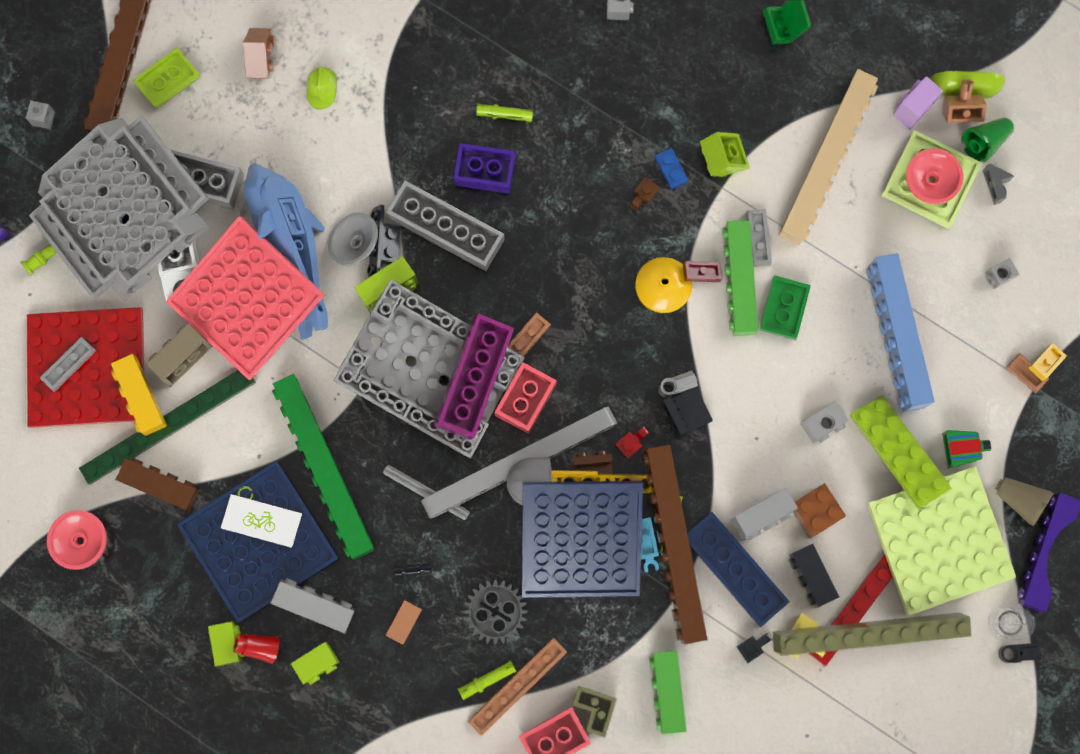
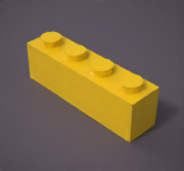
M131 354L111 363L113 370H111L112 376L115 381L118 380L120 383L119 392L123 398L126 397L128 404L126 408L130 415H134L136 420L134 426L137 432L147 436L166 427L165 419L138 358Z

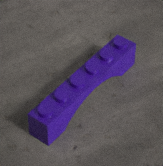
M1062 493L1054 494L1048 502L1049 510L1042 519L1043 528L1036 538L1037 547L1031 553V565L1024 574L1025 583L1020 588L1017 596L1019 598L1018 604L1038 612L1047 611L1052 596L1047 576L1049 550L1060 531L1077 519L1080 510V500Z

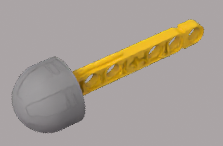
M529 457L518 461L511 468L507 477V488L511 497L523 506V482H558L557 477H560L559 482H563L566 478H572L573 482L583 481L585 478H591L592 481H606V478L609 481H616L615 478H617V481H622L625 478L630 479V481H641L646 478V474H598V471H551L549 457ZM651 484L648 488L643 489V493L652 492Z

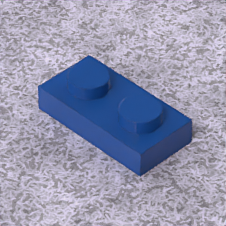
M672 148L655 155V160L671 190L688 183V178Z

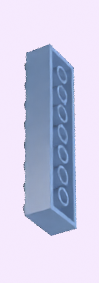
M899 254L876 257L868 266L866 273L872 283V297L876 299L877 303L875 311L877 316H880L881 334H884L886 340L884 348L886 353H889V368L894 373L893 385L899 394L897 398L898 406L902 408L903 413L924 409L935 401Z

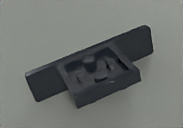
M381 204L374 207L371 212V218L376 222L378 228V238L373 251L369 255L368 278L380 271L381 262L393 263L399 256L400 226L383 223L385 206Z

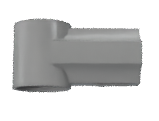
M689 371L664 379L658 388L660 396L668 398L697 387L695 374ZM663 385H670L672 392H666L663 389Z

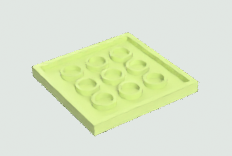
M914 130L881 196L950 229L982 163ZM927 149H941L949 152L959 161L964 179L960 191L953 199L942 204H929L919 200L912 194L906 182V170L912 158L919 152ZM929 178V182L934 183V180Z

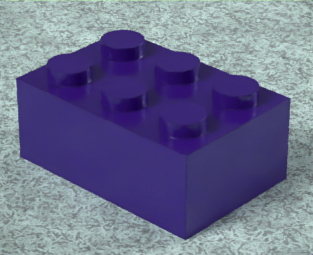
M460 143L454 174L455 186L510 194L516 151Z

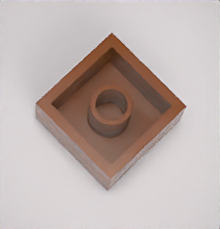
M825 483L795 501L798 509L793 512L809 538L818 535L846 517Z

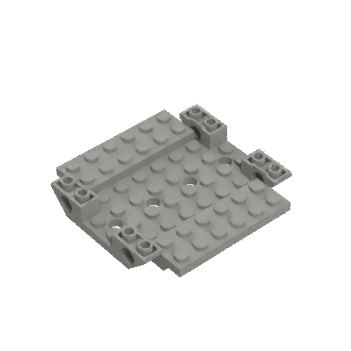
M140 115L129 126L122 118L99 124L42 175L38 191L42 197L39 201L41 205L29 215L92 299H98L112 286L113 291L125 303L152 279L148 273L174 249L182 252L209 228L198 213H194L209 198L146 119ZM86 160V166L80 169V162ZM107 187V194L101 196V190ZM125 215H129V221L123 224L122 218ZM150 242L151 249L148 252H145L144 246L146 243Z

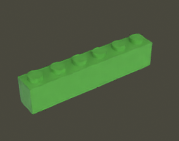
M750 220L727 221L725 227L722 228L723 239H726L724 257H727L728 264H725V275L729 276V282L726 283V292L730 294V301H728L727 307L728 312H731L732 318L729 319V330L733 332V336L756 335L758 332Z

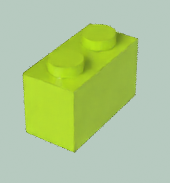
M227 622L209 626L215 666L242 661L241 654L233 652L235 637L237 634H241L239 625H236L235 622Z
M324 642L291 663L303 684L309 683L312 685L320 680L319 675L326 672V674H329L337 669L336 664L339 663V660L328 642Z

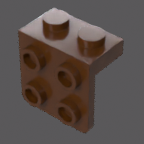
M607 451L596 452L594 456H588V453L576 454V457L572 460L573 471H598V474H613L612 454H607ZM585 478L583 481H592V479Z

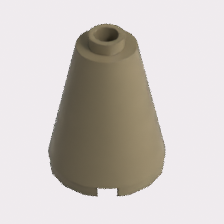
M1007 477L1005 480L1000 479L995 487L998 490L996 494L1032 526L1036 524L1054 494L1051 491Z

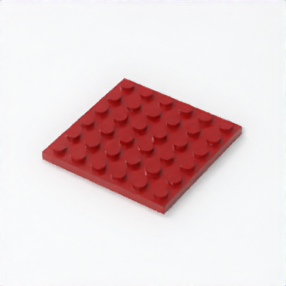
M142 307L27 314V427L38 428L136 421L134 415H130L126 408L128 404L126 397L123 398L118 388L121 387L119 381H115L112 376L111 370H113L111 363L133 354L138 358L144 372ZM80 337L84 338L96 352L55 392L52 391L40 377Z

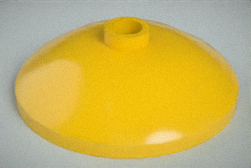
M660 257L652 259L643 265L636 277L635 288L639 300L645 307L658 313H670L680 309L688 301L692 291V282L684 281L683 264L672 258ZM666 279L668 284L664 285L661 281Z

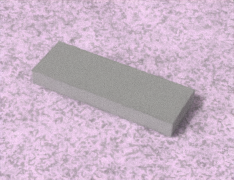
M766 209L748 210L746 216L747 220H750L753 267L771 265Z
M80 337L40 379L55 392L96 350L84 338Z

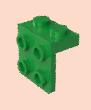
M788 0L780 7H766L763 10L773 44L791 43L811 26L804 0Z

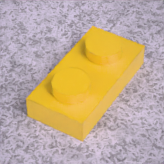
M1052 343L1029 369L1040 380L1044 381L1067 355Z

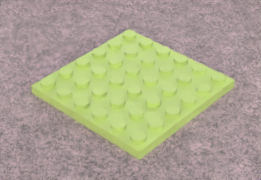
M976 466L945 476L944 478L952 489L919 510L905 491L867 503L907 616L1016 578Z

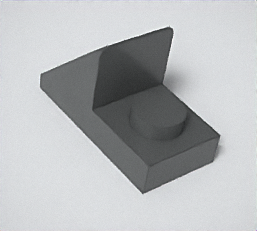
M988 164L982 171L995 205L1002 203L1007 198L1006 188L1002 184L1010 182L1014 175L993 164Z

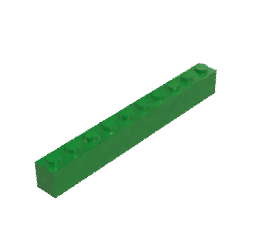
M292 374L272 383L275 388L272 390L276 400L280 399L282 404L280 410L284 418L288 417L290 421L287 424L291 434H295L298 439L295 442L300 452H304L306 458L303 461L307 469L311 468L314 474L311 476L315 487L319 486L322 492L319 494L323 504L327 503L329 507L327 514L331 522L335 521L338 527L335 529L339 540L343 538L345 543L343 549L346 556H351L355 560L374 551L375 548L297 377Z

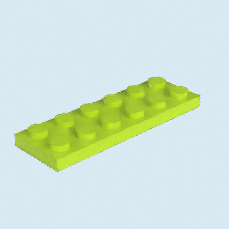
M883 395L851 413L850 417L918 510L952 489Z

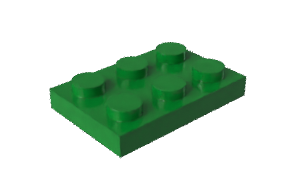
M774 275L759 330L797 340L811 285Z

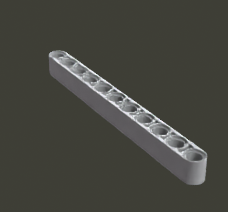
M605 407L421 500V503L430 519L437 517L506 482L509 471L518 461L529 457H549V459H552L613 428L618 423L610 408Z

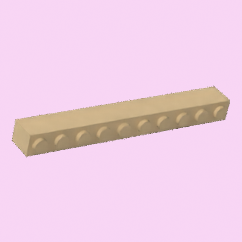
M857 69L779 234L780 237L800 245L802 240H807L810 234V230L807 229L810 224L814 225L818 214L815 212L818 207L822 208L826 199L823 195L825 191H830L833 184L830 180L833 175L836 176L841 167L838 163L840 159L844 160L848 152L846 146L848 143H852L856 135L853 131L855 127L859 128L863 120L861 114L863 111H867L871 103L868 99L870 95L874 96L878 85H876L877 77Z

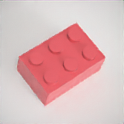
M522 362L495 410V416L529 434L554 390L557 380Z
M572 707L519 735L527 754H573L591 744Z

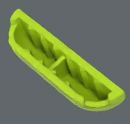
M946 71L934 74L930 78L931 81L943 90L942 96H959L962 80H965V83H967V80L973 81L971 95H981L983 98H991L998 94L1005 84L1004 75L990 72Z

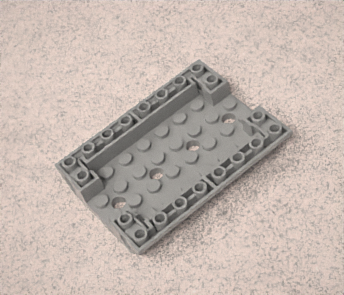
M390 280L343 360L333 381L471 458L489 425L487 422L503 392L507 391L525 357L507 347L475 438L468 440L433 426L447 386H442L439 383L440 376H446L450 381L470 325L395 281ZM373 337L381 339L382 345L380 347L372 345ZM411 356L415 359L413 367H409L406 364V357Z

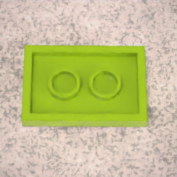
M176 47L133 79V81L157 110L201 76L179 48Z

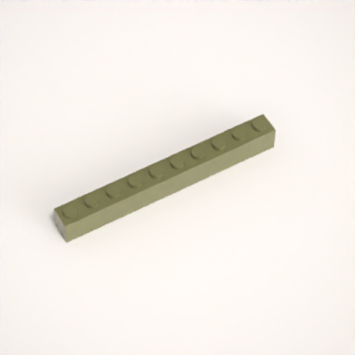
M950 613L772 631L773 651L781 656L970 637L971 621L970 616L965 614Z

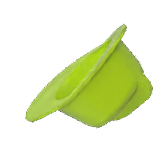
M319 66V68L312 70L309 74L306 95L312 107L320 110L326 109L335 101L337 78L334 71Z

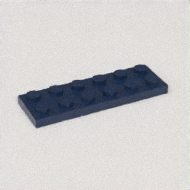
M713 512L687 533L692 550L759 628L790 602Z

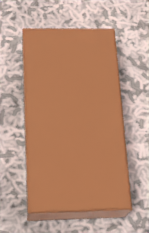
M1019 353L1006 368L1031 391L1037 393L1049 378L1044 381L1040 380L1029 369L1032 363Z
M404 600L386 636L404 645L422 609Z

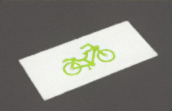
M231 494L221 528L292 548L302 513Z

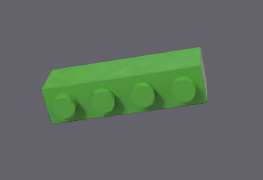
M677 651L652 653V657L649 658L650 669H654L655 676L651 678L652 689H656L657 698H654V708L659 712V718H656L657 730H661V734L686 732Z

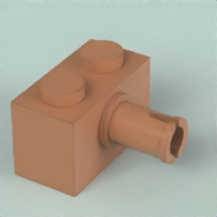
M965 80L961 81L959 96H944L942 115L947 123L985 121L987 104L981 95H971L973 81L967 80V83H965Z

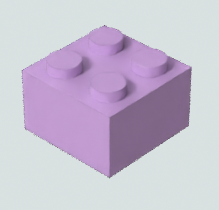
M927 76L922 81L917 80L911 87L912 89L904 94L895 107L897 111L893 116L910 130L934 105L943 92Z

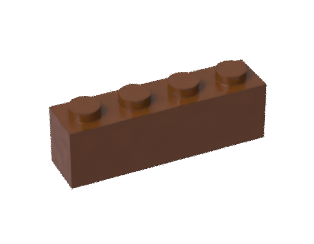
M138 459L124 460L115 479L116 481L184 510L191 511L200 490L195 488L196 484L187 480L184 483L177 481L178 477L167 473L165 476L160 473L161 469L152 465L149 468L142 466L143 462Z

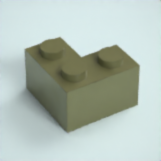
M578 686L572 705L591 711L585 731L605 738L617 698Z

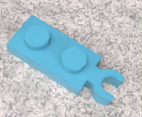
M651 517L642 519L641 560L645 559L643 568L645 573H647L649 564L655 566V571L659 569L658 563L654 560V557L659 556Z

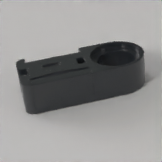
M1038 643L1004 645L999 649L998 656L1004 663H1019L1029 660L1040 661L1041 654L1038 653L1040 645ZM1007 648L1011 649L1014 653L1011 660H1007L1004 657V651Z

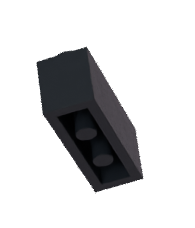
M814 544L789 554V563L793 570H797L799 574L797 579L801 587H805L808 593L806 597L811 606L814 605L815 608H818L839 598Z

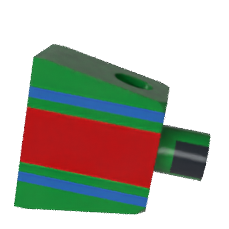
M947 430L942 433L948 469L979 461L983 457L982 452L991 451L990 440H980L978 432Z

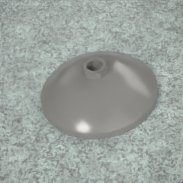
M360 212L352 213L342 218L335 225L329 237L328 250L331 258L342 266H353L365 260L373 251L377 242L378 228L376 222L369 215Z

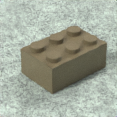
M190 324L184 325L177 331V335L172 340L169 339L163 344V348L158 353L150 356L149 362L146 365L164 383L172 387L212 346Z

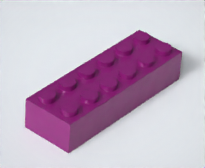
M481 314L473 317L433 426L468 440L475 438L514 328Z

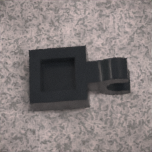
M768 633L757 640L751 636L736 647L745 661L750 663L764 653L761 647L769 643L772 638Z

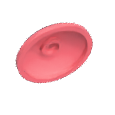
M927 149L919 152L912 158L906 170V182L912 194L919 200L929 204H942L950 201L958 194L963 184V170L959 161L952 154L941 149ZM929 178H932L934 183L929 182Z
M82 510L70 511L59 516L51 525L47 535V548L53 560L62 567L74 570L84 569L96 563L103 555L107 544V533L103 523L95 515ZM82 537L84 542L79 544L78 540Z

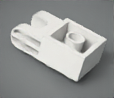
M195 241L182 252L174 249L157 264L166 301L200 262Z

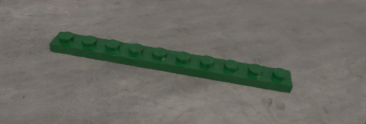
M237 370L164 415L166 427L147 436L141 432H136L79 467V470L89 485L95 483L121 467L125 459L132 460V458L137 457L251 387L256 381L254 378L248 380Z

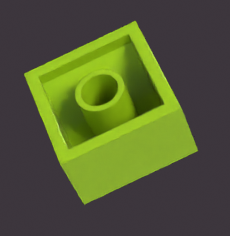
M716 132L700 141L702 153L707 162V169L711 176L722 177L750 168L739 134Z

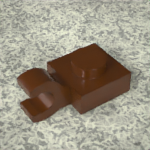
M645 177L635 189L634 194L637 196L632 201L630 207L637 211L644 201L649 204L660 190V187Z

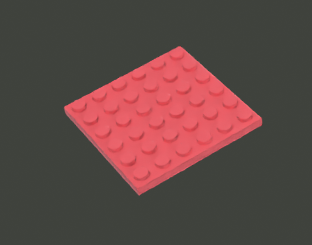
M239 216L167 299L166 303L248 380H252L326 295L265 238L260 239L257 236L258 231L242 216Z

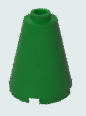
M1003 117L965 130L961 137V142L965 143L966 146L964 149L965 153L979 162L983 161L984 163L988 161L1014 132V124L1010 119Z

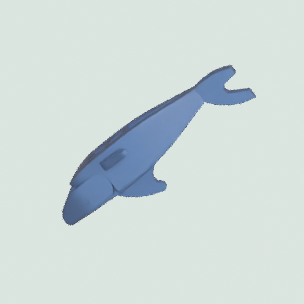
M255 163L251 164L248 168L244 184V195L249 211L252 214L251 218L254 227L258 231L257 236L260 239L265 238L320 289L316 248L312 230L323 232L325 230L324 226L305 207L300 192L291 182L263 166ZM323 299L298 326L301 340L312 336L313 327L315 331L328 328V315Z

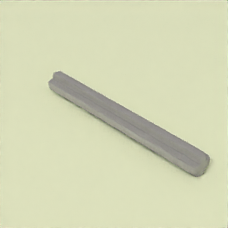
M387 465L383 471L384 475L425 498L436 493V491L390 465ZM460 505L449 510V512L463 520H466L470 514L469 510Z

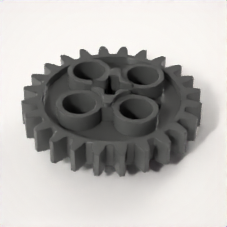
M494 580L493 585H490L489 581H487V587L479 584V591L473 589L474 597L468 595L471 603H465L469 610H465L464 613L469 614V617L464 620L467 622L471 621L467 628H474L475 630L472 635L479 633V640L486 637V643H489L491 639H493L494 644H497L498 639L505 643V637L512 640V633L519 635L516 630L517 627L520 629L524 628L520 622L527 620L522 617V614L528 613V611L522 610V607L527 604L520 602L522 595H516L519 591L518 588L514 591L511 590L512 584L505 587V581H502L501 585H498L497 580ZM490 593H495L498 596V600L494 604L487 602L486 598ZM483 602L493 609L499 607V612L511 618V621L508 622L498 615L492 617V612L482 607L480 603ZM506 603H512L515 606L513 613L507 614L504 612L503 607ZM480 610H485L488 614L485 621L477 619V613ZM502 620L505 623L502 631L494 629L495 621Z

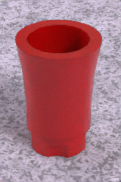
M237 634L234 640L233 652L239 653L241 656L252 657L273 664L279 649L278 636Z

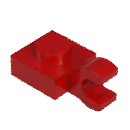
M645 427L640 429L634 436L629 432L615 445L629 459L642 448L639 442L649 432Z

